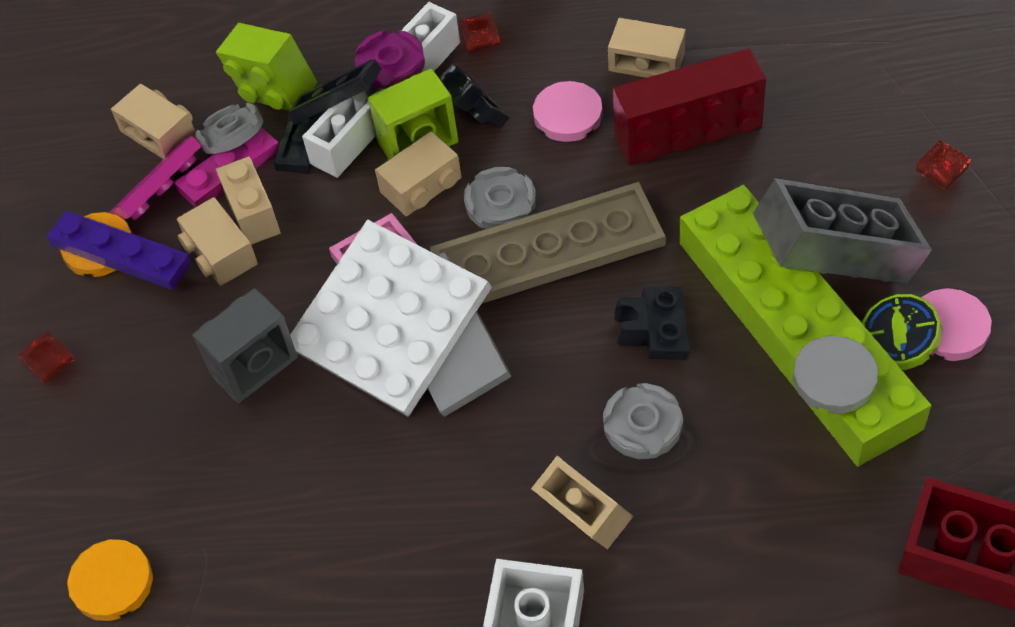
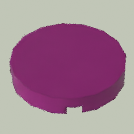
M388 30L379 31L368 36L358 45L356 50V67L371 59H375L381 66L382 70L371 85V87L377 89H387L414 75L420 74L425 65L422 44L416 36L406 31L397 30V33L390 34Z

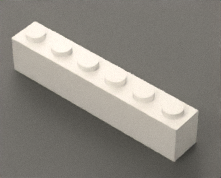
M428 2L401 30L416 36L422 44L425 58L422 72L430 68L435 71L460 43L456 14L431 2ZM370 86L368 90L328 108L302 136L311 165L336 178L343 173L376 136L368 97L383 89Z

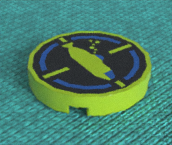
M896 294L880 300L869 309L862 321L865 328L901 370H908L922 365L930 358L929 355L933 353L934 349H938L942 341L943 327L936 309L926 299L912 294Z

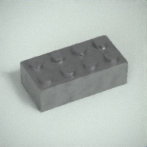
M774 178L753 212L780 267L787 269H801L823 274L831 273L853 278L861 277L884 282L891 281L908 284L932 251L900 198Z

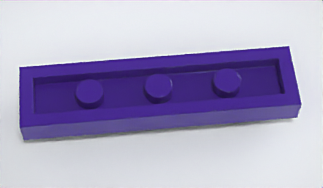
M67 210L46 237L52 247L170 290H174L192 263L187 253Z

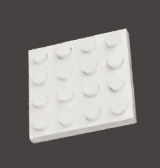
M367 219L290 336L297 354L409 417L492 286L487 280Z

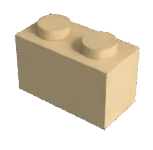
M618 18L608 45L609 71L648 78L679 69L685 55L686 29Z
M141 83L111 108L120 132L162 159L183 140L190 136L195 138L196 133L191 122L193 117L184 106L180 104L176 106L168 101L160 91H152Z
M432 131L375 169L380 193L406 217L415 210L424 207L429 200L443 190L451 188L462 178L458 155Z
M250 156L216 168L239 229L250 241L251 245L281 234L273 208Z
M215 197L177 218L182 231L177 236L188 254L195 252L198 256L195 258V261L204 276L212 275L220 287L258 265L250 241Z
M556 456L531 488L606 549L612 545L633 518V515L558 456Z

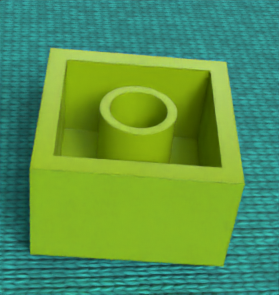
M238 23L216 51L223 64L224 71L237 86L238 94L250 103L257 102L269 105L277 110H290L301 94L313 89L318 83L292 35L288 33Z
M432 68L368 97L377 141L389 160L430 131L448 147L459 142L451 94Z

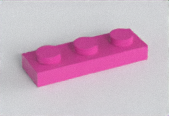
M261 127L251 139L227 152L213 154L174 182L176 189L196 208L224 192L216 168L250 156L256 169L277 154L279 143Z
M190 136L180 142L110 213L118 215L123 220L129 217L136 220L150 206L146 201L154 193L157 196L164 193L173 184L170 177L177 170L183 173L197 160L193 154L201 147L198 141L193 136Z

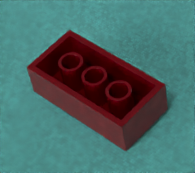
M748 48L613 87L614 134L628 165L648 162L663 155L682 152L697 145L716 142L721 138L742 132H750L755 128L762 127L766 77L752 51Z
M926 476L898 573L1015 610V503Z

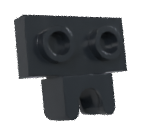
M452 65L440 77V81L451 94L452 103L466 112L469 111L480 123L486 125L489 121L501 128L510 118L461 68Z
M644 286L641 294L642 298L622 297L617 301L614 319L617 322H622L616 341L618 345L644 346L646 342L648 359L687 360L690 350L682 287Z

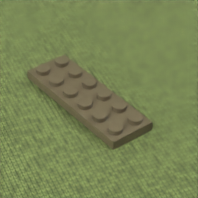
M636 182L431 246L430 251L436 255L445 252L453 264L487 280L492 288L482 302L483 304L665 246L666 236L640 183Z

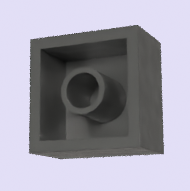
M255 288L245 296L236 299L229 308L213 320L205 322L193 334V338L210 376L238 404L298 358L284 316Z

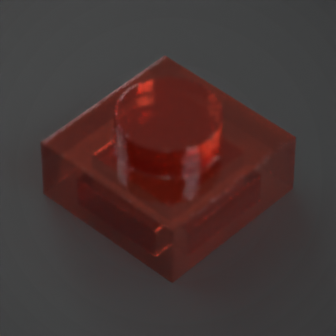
M491 12L459 20L460 31L468 53L500 45L499 33Z
M939 140L917 162L916 171L944 189H947L968 169L971 158Z
M47 331L17 355L21 363L44 384L74 360L70 351Z

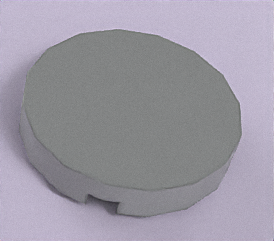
M246 103L244 108H240L239 104L230 105L209 116L203 123L204 129L202 131L197 130L195 137L201 145V150L207 154L227 152L251 139L260 130L263 124V117L258 107L252 103Z
M493 167L477 174L470 186L468 183L464 193L465 209L469 218L476 225L489 229L532 215L536 208V190L531 179L527 175L524 177L522 174L517 173L516 169Z
M827 336L815 339L801 349L795 359L793 382L798 394L808 405L818 410L819 407L829 409V413L842 414L855 411L870 400L877 385L878 367L873 355L862 344L847 337Z
M648 383L636 384L637 387L629 389L625 387L618 390L607 401L603 412L604 432L611 446L623 455L636 459L656 458L669 452L679 441L683 429V415L675 396L660 386Z

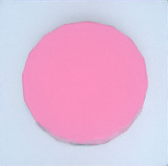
M566 81L548 86L539 93L533 104V114L536 127L544 131L545 136L552 140L570 142L587 137L588 132H591L593 129L595 131L600 126L603 108L601 97L593 88L584 83Z
M949 288L934 290L921 297L926 299L936 309L943 327L941 344L937 350L936 348L934 349L933 353L930 354L934 357L935 353L939 356H944V360L959 361L969 359L982 351L991 333L992 320L987 308L977 297L962 290Z

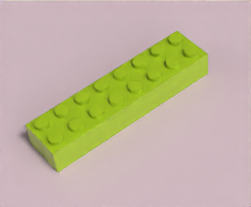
M745 185L680 216L679 244L795 389L796 387L793 382L795 359L801 349L815 339L827 336L847 337L862 344L873 355L878 367L877 385L873 395L866 404L855 411L842 414L829 413V409L819 407L818 410L808 405L857 467L925 429L931 404L819 272L780 267L753 215L759 202Z

